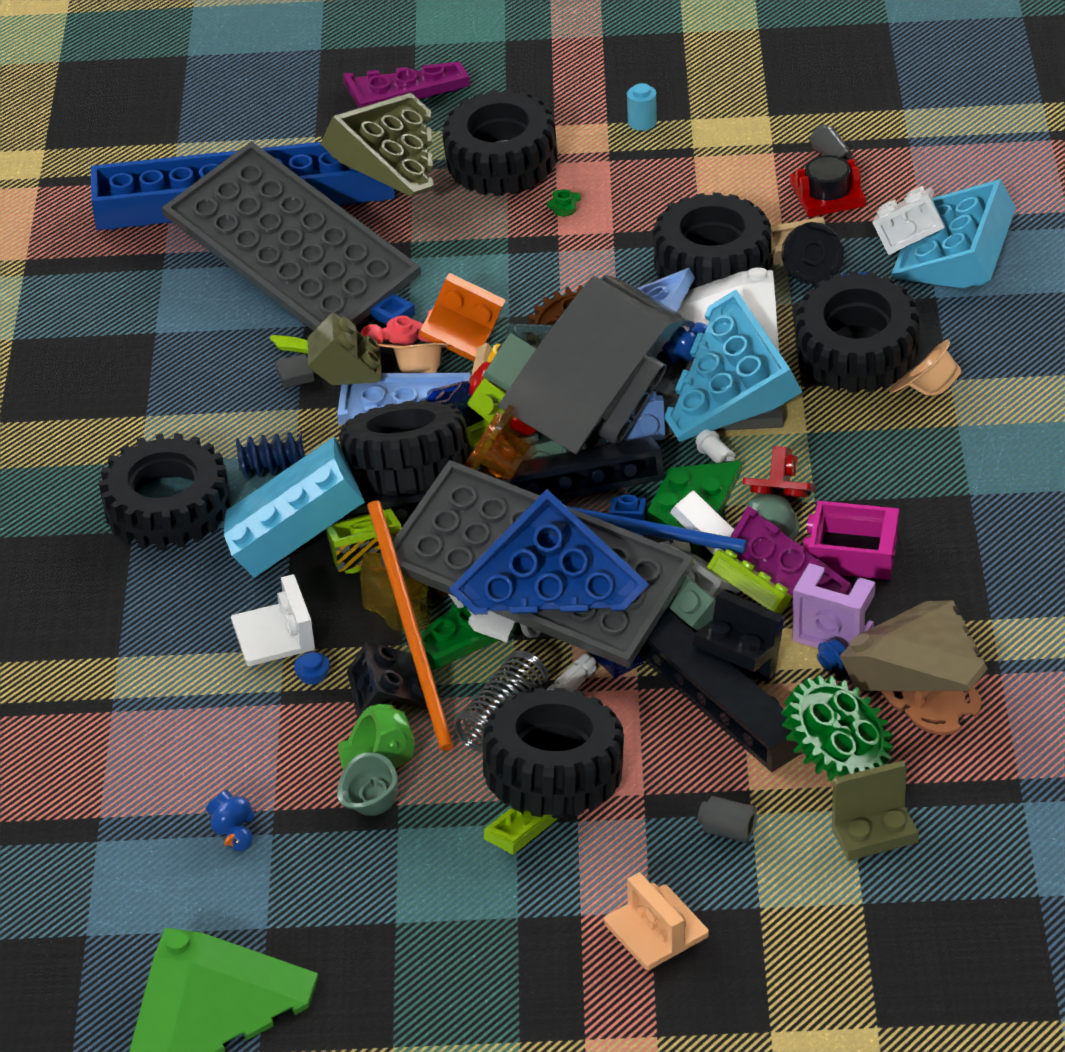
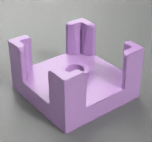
M809 563L793 590V641L818 648L820 643L828 642L833 638L847 648L855 636L874 627V621L869 620L865 626L864 622L865 612L875 595L876 582L859 578L850 594L845 595L817 587L824 573V567Z

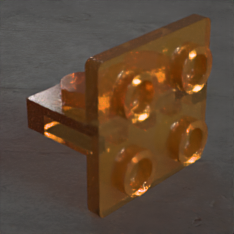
M509 405L504 414L497 411L464 466L477 470L479 465L483 464L493 475L501 478L504 477L508 481L511 480L531 447L530 444L503 428L514 411V407Z

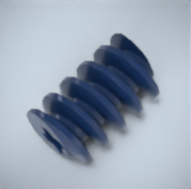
M300 431L298 441H295L291 432L287 433L285 442L281 441L278 434H274L272 444L268 443L265 435H261L259 445L255 444L252 437H248L245 447L242 446L239 438H236L239 470L242 471L246 479L250 478L252 469H255L258 477H263L265 467H268L272 476H276L278 466H281L284 471L305 457L302 431Z

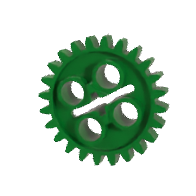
M818 675L814 680L807 678L802 684L799 683L784 701L786 708L782 711V715L787 719L782 726L792 730L786 738L789 741L797 742L798 745L793 751L795 753L803 752L806 755L803 762L805 765L811 762L816 764V774H819L822 770L827 771L829 781H832L836 776L841 777L849 773H856L886 764L891 759L888 753L893 749V745L887 742L892 737V733L883 730L888 721L878 719L877 717L881 709L869 706L871 697L868 696L863 699L859 697L860 690L858 687L850 691L846 680L837 685L833 676L824 681L821 675Z

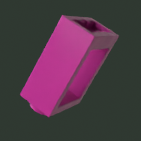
M817 501L815 514H809L807 534H811V537H804L803 547L809 554L822 561L838 575L891 580L898 538L899 508ZM824 532L880 537L879 550L823 545Z

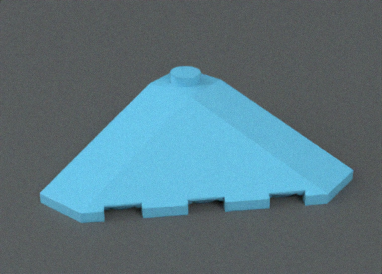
M737 290L732 291L708 306L705 318L709 323L704 334L697 333L690 351L694 361L690 371H682L675 389L676 393L680 395L675 408L668 407L664 416L679 442L698 436L704 430L713 431L774 410L802 393L791 369Z

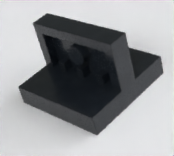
M723 590L716 595L713 620L694 633L692 646L729 661L737 669L768 682L775 676L785 616Z

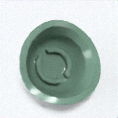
M770 493L756 496L749 502L748 505L756 510L761 517L778 527L792 541L797 537L799 521L786 498Z
M373 752L363 753L354 757L345 767L337 787L338 800L343 807L354 809L365 816H377L385 813L393 806L398 796V775L392 762L387 757Z

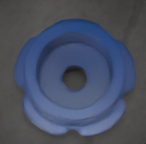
M832 638L828 642L818 645L819 653L817 654V659L827 671L835 669L837 672H841L844 670L839 656L846 648L841 642Z

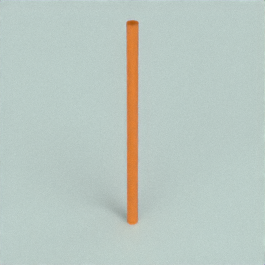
M372 501L367 507L439 748L441 751H447L452 749L454 744L381 502Z

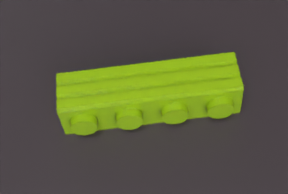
M717 549L707 568L765 608L782 615L793 597L787 593L788 588L780 583L776 585L772 583L769 575L762 571L758 573L753 570L755 566L750 562L738 560V555L732 550L726 549L724 551Z

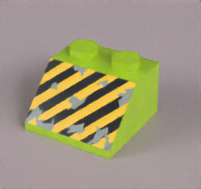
M390 508L383 511L393 541L401 530V524ZM370 514L336 522L326 528L334 563L339 572L356 573L365 568L364 565L375 562L382 565V554Z

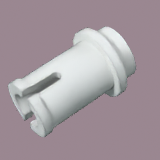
M704 430L697 436L695 441L697 450L702 454H707L715 463L735 460V453L720 440V435L716 431Z

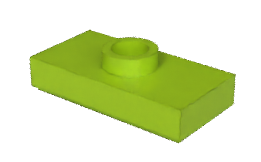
M511 807L484 829V840L514 855L558 818H552V815L543 814L542 817L532 816L529 811L524 810L521 813Z

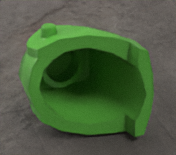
M388 704L369 706L356 721L348 740L341 741L338 744L339 759L343 771L354 757L367 752L379 753L387 757L396 769L412 760L415 749L413 732L403 711L397 710L393 705Z

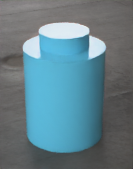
M644 83L636 84L627 91L628 125L632 129L644 131L652 129L657 124L656 90Z

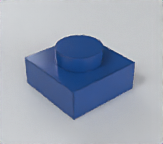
M394 293L371 308V318L386 326L389 320L397 316L411 318L415 315L414 304Z

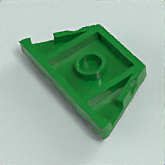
M730 461L669 468L665 475V480L662 481L647 511L648 521L685 528L669 512L693 490L721 516L742 472V462ZM692 544L693 552L702 555L706 547Z

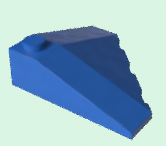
M546 489L448 590L474 615H488V611H510V614L538 613V610L560 609L561 613L588 612V609L611 608V611H625L649 587V584Z

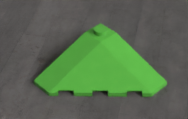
M165 927L153 958L129 1052H225L223 1045L225 1042L241 1034H244L247 1040L272 1028L274 1025L271 1018L292 1008L295 1015L308 1009L319 978L318 973L202 932Z

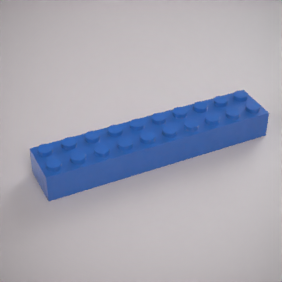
M321 142L262 148L337 205H352L360 202H381L395 199L394 188L340 163L320 144ZM237 151L91 166V202L96 230H114L122 227H143L150 224L173 223L163 216L162 207Z

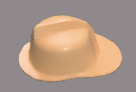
M945 340L935 347L920 364L906 373L890 388V393L901 390L907 385L924 395L931 396L941 394L947 390L961 374V368L947 351L950 341Z
M445 343L409 346L378 344L382 347H392L394 349L399 369L403 373H436L441 363L442 348L448 347V344Z

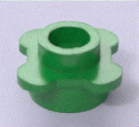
M566 189L555 190L552 193V199L547 201V207L552 209L553 213L558 216H570L576 212V203L581 200V195Z

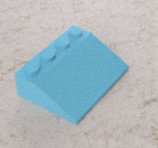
M1001 179L932 198L945 228L902 248L891 273L892 277L898 280L956 288H966L973 285L981 286L989 282L1016 210V206Z
M332 437L226 510L224 537L231 555L254 578L365 502L338 440Z

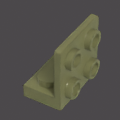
M903 761L884 764L856 773H849L833 780L832 831L847 861L918 843L919 832L905 807L907 767Z

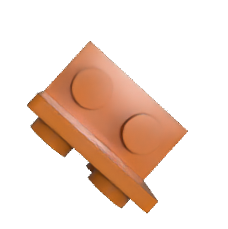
M449 273L433 308L419 331V335L432 343L448 344L447 349L461 357L475 361L477 348L486 343L506 300Z

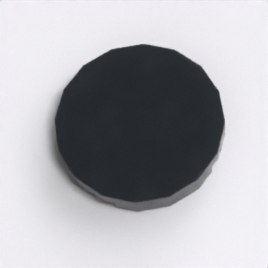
M808 222L797 226L788 233L782 244L781 258L784 268L792 278L803 284L816 285L822 280H829L831 276L838 272L843 263V245L832 228L823 223Z

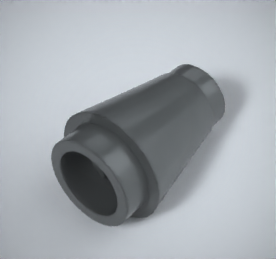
M821 125L811 134L810 143L813 150L824 156H837L846 161L851 159L852 152L834 127Z

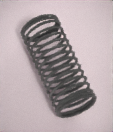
M523 650L513 651L476 697L472 699L457 717L454 728L456 734L466 746L483 752V746L473 742L465 734L461 726V719H463L468 732L474 738L483 742V739L476 736L470 730L465 719H468L471 725L483 735V731L473 721L484 728L488 717L481 710L489 715L491 714V711L486 708L485 704L494 710L497 707L492 705L490 700L494 701L497 705L501 703L493 694L499 696L503 701L507 698L499 693V689L509 698L513 699L514 695L504 689L502 684L506 685L515 694L519 693L516 688L508 684L506 679L526 693L533 692L532 688L538 689L546 684L548 681L547 669L535 655ZM513 658H524L533 663L542 673L543 681L541 682L539 675L532 667L522 661L513 660ZM512 662L522 664L530 669L537 677L539 683H536L532 676L524 669L514 666ZM516 669L528 676L532 682L524 679ZM510 673H511V674L514 676V678H516L518 681H516L515 679H513V678L511 677ZM520 683L527 686L529 690L525 689Z

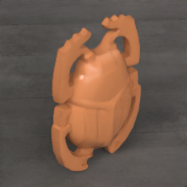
M974 687L970 691H966L970 696V703H966L963 691H901L903 694L902 699L897 698L893 691H881L886 700L896 710L902 712L905 709V714L917 727L936 735H949L960 731L961 725L958 722L962 715L968 716L972 714L976 717L981 709V697Z

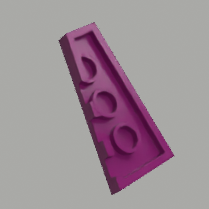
M460 62L423 65L420 71L408 69V67L396 68V73L380 75L379 70L367 71V76L353 77V73L343 74L344 84L358 108L408 93H412L416 98L421 99L470 86L469 75Z
M747 506L730 536L747 540L745 553L735 552L738 555V560L750 562L755 566L753 570L758 573L760 571L766 573L771 577L770 581L772 583L784 585L788 588L787 593L792 596L795 586L809 563L824 567V573L817 587L845 595L850 594L853 587L848 581L822 561L814 558L804 547L796 541H792L778 527L761 517L752 507Z

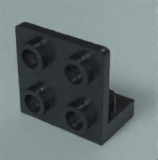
M366 642L347 670L357 719L369 706L386 704L387 699L428 710L412 654L392 649L385 645Z

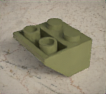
M332 312L308 336V367L331 385L378 383L382 379L381 349L372 337H365L359 333L355 325L348 318H340Z

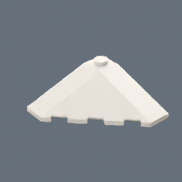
M752 268L748 271H742L690 289L680 304L681 307L677 311L679 314L694 323L701 322L708 325L709 321L705 318L708 306L732 291L737 290L779 352L773 270ZM682 326V327H684L687 331H689V329H690L689 327H687V326Z

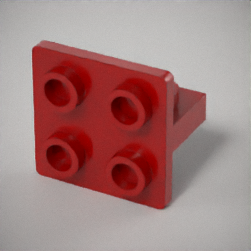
M773 446L770 480L743 477L742 483L743 485L750 486V492L757 494H774L775 488L784 489V495L807 498L808 491L816 492V485L790 481V476H796L798 457L792 455V449L782 446Z

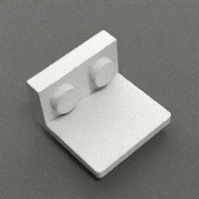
M920 186L908 192L904 201L897 204L895 199L881 205L879 210L876 211L877 214L872 223L888 255L945 228L932 201L934 194L932 187L924 190L923 186Z
M294 574L281 577L283 592L277 593L279 604L231 616L247 666L315 650L311 618Z

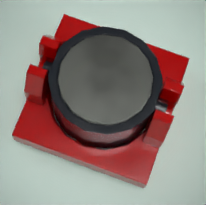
M832 155L819 156L810 160L805 170L804 168L796 169L794 174H790V184L807 217L866 206V197L861 190L860 169L858 166L856 167L855 159L846 161Z

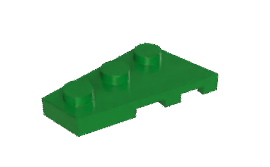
M455 603L452 604L451 611L444 618L438 617L420 634L429 665L434 670L499 640L474 631L468 623L469 617L472 616L465 606L458 608ZM517 623L512 634L518 632L519 623Z

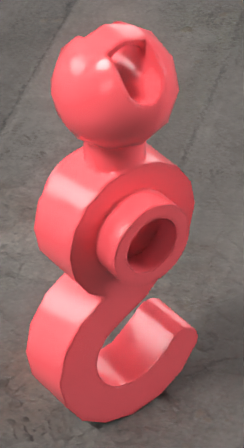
M407 316L392 318L388 321L386 328H381L377 324H369L361 331L363 336L372 337L378 344L388 340L394 345L408 346L413 344L416 339L432 343L419 335L423 324Z

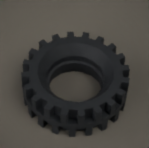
M162 433L155 434L156 440L146 442L144 437L137 439V446L133 448L124 445L120 448V457L111 455L108 458L109 468L102 467L100 472L102 480H99L105 519L107 524L110 523L111 531L114 535L121 533L122 540L127 544L135 539L138 542V547L146 549L148 544H157V550H165L166 544L176 543L177 548L185 547V540L191 538L196 542L203 540L202 532L205 530L211 533L218 529L216 520L225 521L226 508H230L231 505L226 465L223 462L221 453L215 454L212 444L207 443L201 446L200 438L193 436L187 441L183 440V435L175 433L173 439H164ZM180 477L194 481L182 493L168 498H150L135 492L145 483L161 478Z

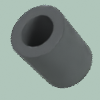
M711 796L708 802L703 801L698 813V823L702 824L703 832L744 843L749 842L757 818V808L755 806L716 796Z

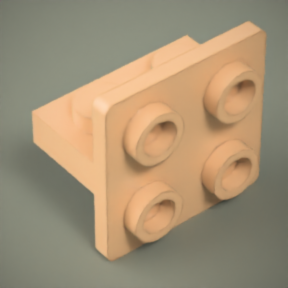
M640 872L627 878L628 904L604 917L605 926L645 970L658 966L709 936L708 928L667 885L658 887L655 883H649Z

